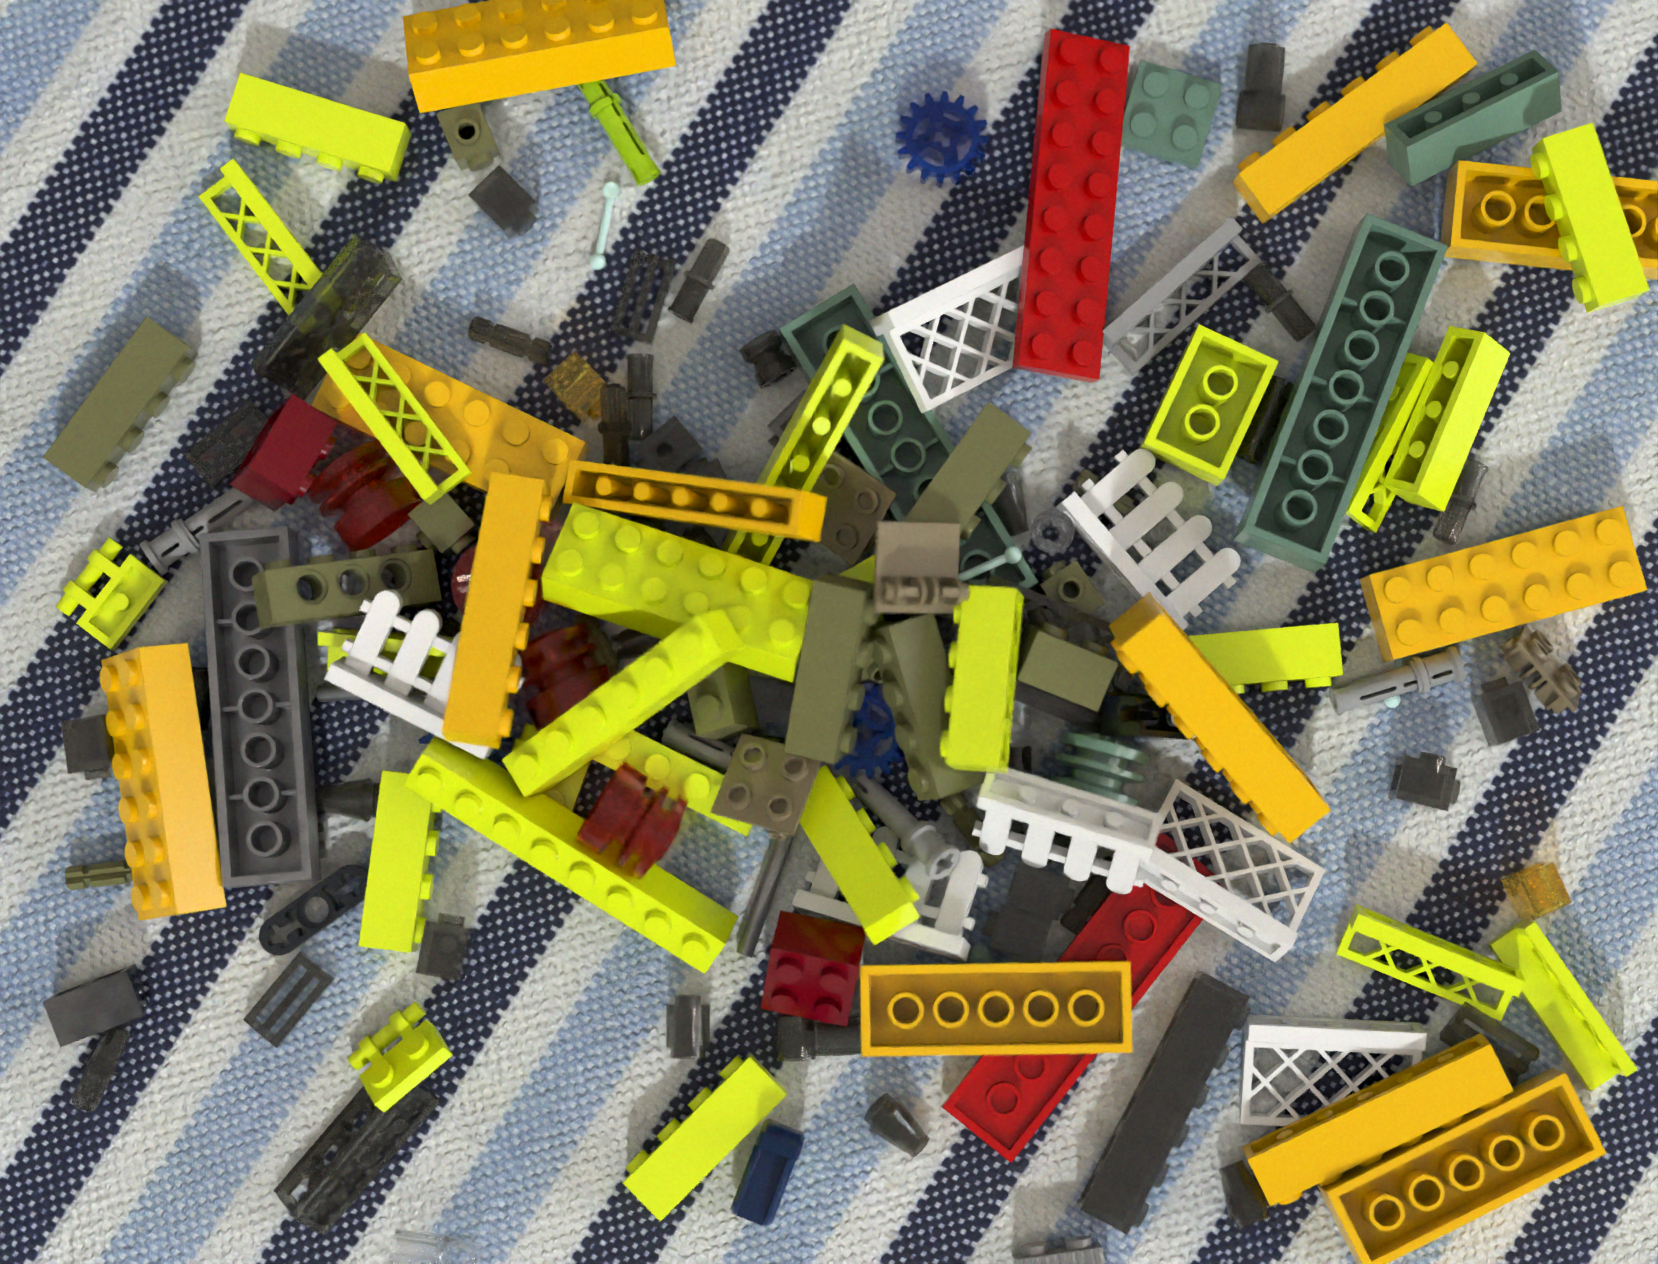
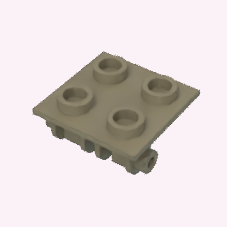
M835 450L831 453L810 493L827 497L819 543L855 566L864 551L869 553L875 546L876 521L884 519L898 495L893 489Z
M876 521L873 612L954 613V605H960L962 601L968 600L970 594L969 585L962 583L958 578L960 523Z
M1524 625L1518 639L1513 636L1500 646L1505 652L1502 657L1516 673L1529 663H1532L1530 667L1520 674L1521 680H1524L1536 670L1540 672L1541 675L1535 678L1527 687L1532 690L1545 680L1547 681L1534 691L1535 696L1547 710L1552 709L1558 714L1569 707L1572 712H1575L1582 690L1579 688L1582 684L1581 679L1567 663L1561 666L1550 654L1554 648L1541 631L1536 630L1532 632L1527 625Z
M741 733L711 813L769 829L768 835L771 838L785 841L787 835H795L822 761L784 752L785 744Z

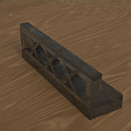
M355 233L251 364L254 372L279 385L284 400L291 394H294L303 401L307 398L327 373L317 358L331 348L338 353L350 344L402 281L391 254Z
M419 1083L388 1110L383 1112L374 1105L363 1086L273 1191L298 1223L325 1236L440 1102L439 1098L433 1091ZM362 1111H367L365 1123L359 1130L353 1131L356 1117ZM338 1144L336 1157L330 1164L324 1165L326 1152L332 1145ZM309 1178L307 1191L297 1201L291 1193L303 1179Z

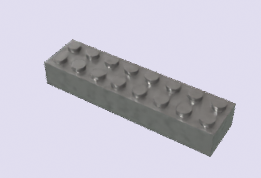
M288 526L199 534L222 887L239 888L321 880L304 623L260 629L251 579L252 576L265 570L264 564L268 562L290 559L292 567L300 566L298 534ZM299 579L297 582V592L302 597L301 580Z

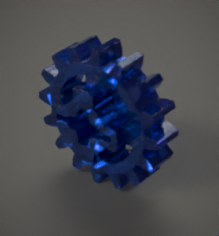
M942 91L940 101L934 102L932 96L927 93L924 96L923 107H920L915 102H911L909 104V111L912 117L901 115L899 119V125L906 131L896 132L895 142L905 144L897 152L898 159H910L906 166V172L911 174L917 169L921 171L920 183L925 184L931 176L936 178L937 188H942L944 178L950 177L952 183L957 186L960 184L961 172L972 177L975 175V168L972 162L983 164L986 155L978 148L988 147L989 137L979 135V133L986 129L987 122L986 120L975 121L974 118L978 113V107L974 105L966 110L963 107V95H960L953 103L949 102L947 91ZM943 113L953 115L960 119V121L956 122L949 119ZM925 119L927 126L925 133L917 135V138L913 139L916 127ZM941 132L944 138L950 137L947 147H943L940 141L934 142L936 133ZM971 140L968 153L959 161L957 152L959 146L967 144V141ZM929 157L939 162L941 166L930 164L924 158Z
M875 683L870 692H865L863 704L859 711H855L853 727L858 728L861 721H863L868 729H874L875 731H873L869 739H865L864 734L858 732L854 747L858 757L848 753L834 765L836 770H839L845 764L850 766L849 772L852 778H855L860 769H865L867 778L873 779L876 767H880L887 774L892 769L890 759L901 763L905 757L904 753L898 748L899 745L895 737L896 725L891 708L886 704L884 697L879 695L880 684ZM872 704L884 710L888 717H882L874 711ZM893 737L891 746L878 756L877 744L879 741Z

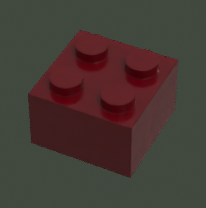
M291 394L270 414L231 480L230 485L274 512L285 503L292 505L298 496H304L312 484L315 474L311 473L310 470L316 466L319 460L323 461L333 448L337 438L331 434L338 422L294 394Z
M780 910L771 946L760 1009L847 1027L866 937L864 928Z

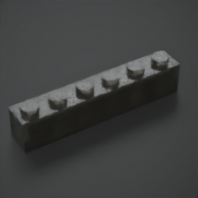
M1196 971L1076 1203L1080 1210L1127 1235L1132 1226L1138 1228L1142 1224L1149 1209V1204L1145 1200L1152 1186L1158 1189L1169 1171L1170 1165L1165 1163L1171 1149L1173 1147L1179 1149L1185 1141L1190 1129V1125L1185 1123L1193 1107L1199 1110L1205 1102L1210 1091V1086L1206 1082L1213 1068L1217 1070L1222 1068L1231 1049L1226 1043L1233 1029L1240 1031L1250 1014L1251 1007L1246 1005L1250 998L1249 996L1202 971Z

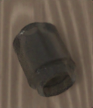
M675 995V1003L666 1004V1047H670V1058H706V1047H710V1004L701 1003V995Z

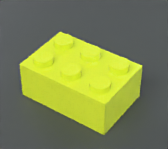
M1199 324L1191 335L1139 449H1147L1155 458L1218 486L1228 473L1279 361Z

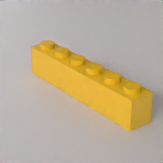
M1447 22L1435 31L1431 26L1422 30L1409 41L1412 45L1411 49L1401 56L1397 51L1386 56L1375 66L1378 73L1366 81L1362 76H1359L1340 91L1344 97L1332 106L1328 101L1323 102L1306 116L1309 123L1298 131L1293 126H1290L1271 141L1275 146L1263 156L1256 151L1237 166L1240 173H1238L1232 184L1262 224L1384 137V124L1436 99L1470 74L1478 63Z
M570 459L562 503L572 505L573 502L603 512L820 542L827 497L798 489Z
M491 471L441 730L446 741L499 749L501 737L510 736L513 710H508L507 705L510 693L518 692L521 679V667L515 666L518 649H526L530 625L523 622L526 606H534L537 593V580H531L534 563H542L545 550V538L539 537L542 521H550L553 507V495H547L544 479Z
M1479 1033L1242 1146V1149L1270 1207L1277 1203L1285 1205L1299 1199L1303 1195V1191L1317 1184L1325 1186L1336 1182L1343 1176V1172L1357 1165L1365 1167L1376 1163L1383 1157V1153L1397 1146L1402 1148L1409 1147L1418 1143L1424 1137L1423 1134L1437 1127L1448 1128L1458 1124L1463 1120L1464 1114L1477 1108L1488 1109L1498 1105L1504 1100V1095L1513 1092V1089L1492 1045L1482 1033Z

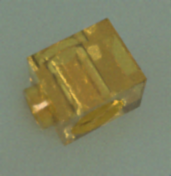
M576 351L571 353L543 380L546 386L583 424L589 418L593 421L598 420L612 406V402L609 400L614 395L611 387Z
M1539 861L1501 879L1519 919L1532 921L1572 903L1554 862Z

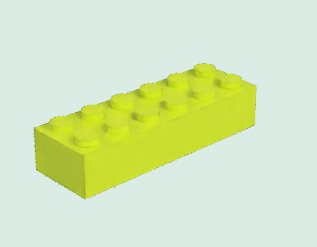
M573 502L541 576L543 600L663 640L698 614L723 609L746 646L745 649L728 661L794 683L798 673L813 580Z

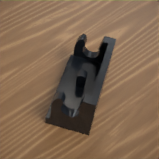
M1106 691L1101 702L1100 734L1102 736L1152 740H1188L1180 729L1172 723V715L1166 709L1169 705L1168 703L1160 707L1150 695Z
M135 964L54 994L43 1002L60 1047L142 1017L146 1014L145 1007L149 1006Z

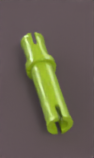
M605 80L577 84L590 106L588 110L593 119H598L601 126H603L622 161L629 169L636 185L641 187L656 179L661 174V171L654 160H652L633 125L626 117L620 106L622 100L618 93H613Z

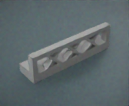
M1232 216L1102 331L1104 333L1103 344L1132 376L1262 261L1239 236L1243 228ZM1231 243L1247 263L1237 272L1218 271L1219 253ZM1212 260V271L1201 270ZM1192 277L1211 278V295L1205 300L1186 299L1187 282ZM1218 278L1228 279L1217 289ZM1180 289V299L1170 298ZM1161 305L1180 306L1179 323L1173 329L1154 328L1155 310ZM1186 306L1196 307L1185 317ZM1149 316L1148 327H1137ZM1129 333L1148 334L1147 352L1136 362L1118 344ZM1154 335H1165L1153 346Z

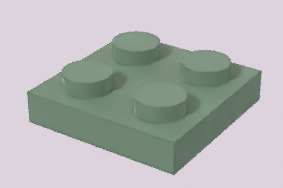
M1140 60L1124 111L1121 147L1197 169L1223 84Z

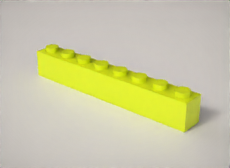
M436 735L423 751L403 784L704 974L726 945L738 919V916L542 792L524 797L511 774L488 758L481 759Z

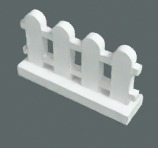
M1138 449L1129 456L1122 450L1113 457L1119 465L1096 484L1089 478L1080 486L1085 492L1083 496L1079 497L1076 492H1073L1058 504L1056 508L1137 602L1147 593L1151 592L1181 629L1184 630L1189 625L1183 618L1187 613L1192 618H1196L1203 612L1198 604L1220 584L1227 590L1236 583V580L1231 575L1240 566V556L1231 548L1221 549L1213 555L1203 543L1212 532L1210 520L1203 515H1195L1184 521L1176 512L1175 508L1182 502L1184 497L1183 489L1179 484L1166 482L1156 488L1146 475L1153 470L1155 457L1149 450ZM1137 485L1147 498L1123 518L1113 504L1132 487ZM1102 513L1113 525L1109 531L1098 519ZM1165 517L1175 531L1151 550L1141 537ZM1130 547L1142 558L1138 563L1126 552ZM1194 551L1203 564L1183 582L1179 583L1170 573V570ZM1158 580H1161L1170 591L1168 595L1164 596L1156 587L1155 583Z
M383 590L375 596L373 601L366 598L360 610L367 613L359 633L355 641L349 638L345 640L341 649L348 653L347 658L343 656L331 663L324 679L445 740L441 730L460 632L454 637L453 641L439 635L442 628V618L433 609H425L419 612L413 621L399 615L403 606V600L396 590ZM393 627L407 633L394 661L380 655ZM432 647L446 653L434 681L420 675ZM517 653L515 666L521 667L522 660ZM374 667L388 673L387 678L374 672ZM522 676L520 679L519 689L522 687L523 682L525 680V678ZM415 687L427 693V697L425 698L412 691ZM448 741L481 759L486 758L494 750V748Z
M1008 768L1007 773L987 772L976 806L979 809L985 810L986 814L984 822L976 820L972 835L980 837L979 846L986 853L999 855L1004 852L1006 846L1022 850L1021 858L1030 867L1042 868L1046 866L1048 859L1064 863V873L1072 880L1085 881L1089 878L1090 873L1093 872L1108 877L1106 885L1112 892L1128 894L1132 891L1133 885L1141 888L1143 886L1146 873L1138 870L1141 859L1150 861L1164 815ZM1013 819L1029 824L1026 835L1010 831ZM1055 832L1072 837L1069 849L1053 844ZM1098 845L1115 850L1112 862L1095 857Z
M887 826L877 829L872 838L876 846L884 841L897 863L908 866L905 876L920 898L912 903L920 918L892 934L886 940L966 963L971 946L961 936L964 929L968 931L973 930L975 920L969 918L968 914L977 886L986 888L989 880L987 875L982 874L983 861L981 857L972 850L960 853L957 865L945 876L950 879L940 909L926 905L934 880L925 873V866L915 856L909 857L904 851L899 850L901 840ZM820 859L817 871L808 870L805 878L807 883L812 884L810 892L797 888L792 906L802 915L863 927L850 905L837 900L839 893L842 892L826 865ZM922 917L936 921L934 929L920 925Z

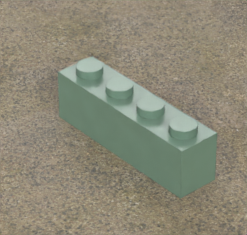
M1533 50L1384 124L1389 164L1412 187L1452 167L1458 160L1463 161L1561 112L1559 71L1536 50Z

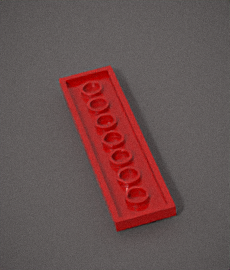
M1050 29L1044 34L1012 364L1014 369L1090 383L1100 380L1104 337L1102 331L1105 326L1130 46Z
M1164 833L1158 834L1155 843L1157 848L1167 854L1179 852L1176 843ZM1192 857L1198 873L1205 877L1216 875ZM1143 883L1142 888L1133 885L1132 891L1128 894H1117L1111 891L1056 961H1129L1131 970V1009H1133L1203 919ZM1098 1053L981 1055L941 1106L1012 1163Z

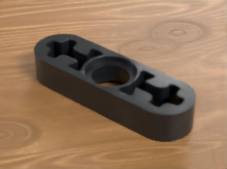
M356 864L343 866L267 919L259 931V941L263 949L277 956L289 954L365 901L369 870ZM347 873L352 877L360 875L363 879V882L359 885L361 893L357 896L354 892H349L340 897L338 900L344 904V907L339 910L336 899L325 888L331 885L332 891L336 892L346 885L347 881L344 876ZM313 897H320L328 904V915L320 923L310 921L305 914V905ZM295 910L298 922L307 928L308 932L303 935L301 927L296 928L287 935L286 938L289 942L287 946L283 943L273 944L270 938L274 936L275 931L272 927L276 924L279 928L293 923L295 919L289 913Z

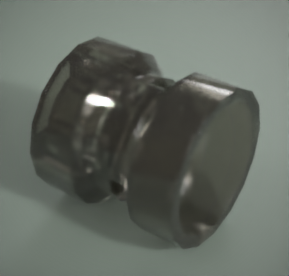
M776 329L756 337L739 350L746 363L755 365L754 369L756 372L754 378L761 389L783 380L798 368L791 355H787L783 350H780L783 341Z

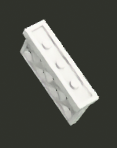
M1024 245L869 321L876 337L884 335L921 413L927 412L1012 368L1015 334L999 328L997 325L1002 307L1014 313L1018 312V304L1005 299L1009 281L1017 277L1019 282L1021 281ZM998 287L996 294L989 292ZM979 297L993 303L989 322L971 316L975 298ZM964 304L962 312L955 309ZM942 314L959 320L954 340L936 333ZM929 321L927 329L920 326ZM968 324L986 332L981 351L963 344ZM910 331L925 338L920 358L907 352L900 335ZM994 336L1012 342L1008 360L1003 361L990 355ZM933 342L952 349L947 368L928 361ZM960 353L978 360L974 377L971 379L955 372ZM987 364L994 366L993 368L985 371ZM926 370L944 377L940 394L932 399L929 398L922 383ZM953 381L959 383V385L951 388Z
M1175 779L1156 813L1164 815L1158 834L1171 831L1179 852L1167 854L1154 846L1150 861L1144 859L1140 861L1138 870L1146 873L1143 883L1273 962H1276L1293 947L1298 936L1296 931L1325 869ZM1177 796L1192 805L1196 818L1178 821L1173 807ZM1165 818L1168 820L1167 824H1163ZM1221 822L1229 827L1233 841L1216 844L1209 824ZM1199 826L1206 846L1189 850L1182 829ZM1257 844L1265 849L1271 864L1254 867L1247 846ZM1237 849L1243 869L1227 873L1219 852ZM1209 854L1216 875L1205 877L1198 873L1192 857ZM1295 867L1308 875L1309 879L1305 887L1292 890L1284 869ZM1274 871L1281 892L1264 896L1257 875ZM1247 877L1254 898L1243 900L1234 895L1230 880ZM1295 897H1300L1296 903ZM1285 901L1290 915L1286 926L1272 918L1267 903Z
M1243 1014L1242 1032L1244 1034L1239 1122L1245 1125L1286 1126L1307 1115H1299L1290 1104L1308 1088L1323 1103L1317 1109L1320 1110L1343 1099L1352 1090L1354 1092L1359 1091L1360 1089L1357 1086L1376 1070L1384 1078L1389 1077L1381 1065L1394 1054L1410 1055L1409 1067L1422 1060V1051H1426L1427 1033L1419 1023ZM1254 1047L1273 1048L1281 1056L1282 1060L1263 1076L1253 1065ZM1282 1049H1294L1288 1055L1282 1051ZM1305 1050H1317L1326 1062L1307 1078L1293 1061ZM1325 1051L1338 1052L1335 1053L1332 1057H1330ZM1350 1052H1360L1367 1058L1370 1064L1351 1080L1337 1063ZM1369 1053H1380L1381 1055L1374 1060ZM1289 1065L1303 1082L1283 1098L1270 1081ZM1333 1067L1347 1084L1327 1100L1313 1084ZM1254 1073L1259 1080L1252 1085V1074ZM1264 1086L1279 1100V1103L1268 1113H1250L1251 1097ZM1286 1108L1291 1115L1280 1113Z

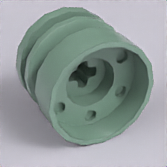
M1062 731L1059 743L1076 748L1077 751L1075 756L1055 753L1054 760L1071 768L1070 777L1049 776L1048 780L1137 807L1139 800L1122 792V783H1143L1145 777L1127 771V765L1131 763L1148 766L1151 755L1139 751L1126 741L1110 736H1102L1101 734L1089 731L1078 733Z

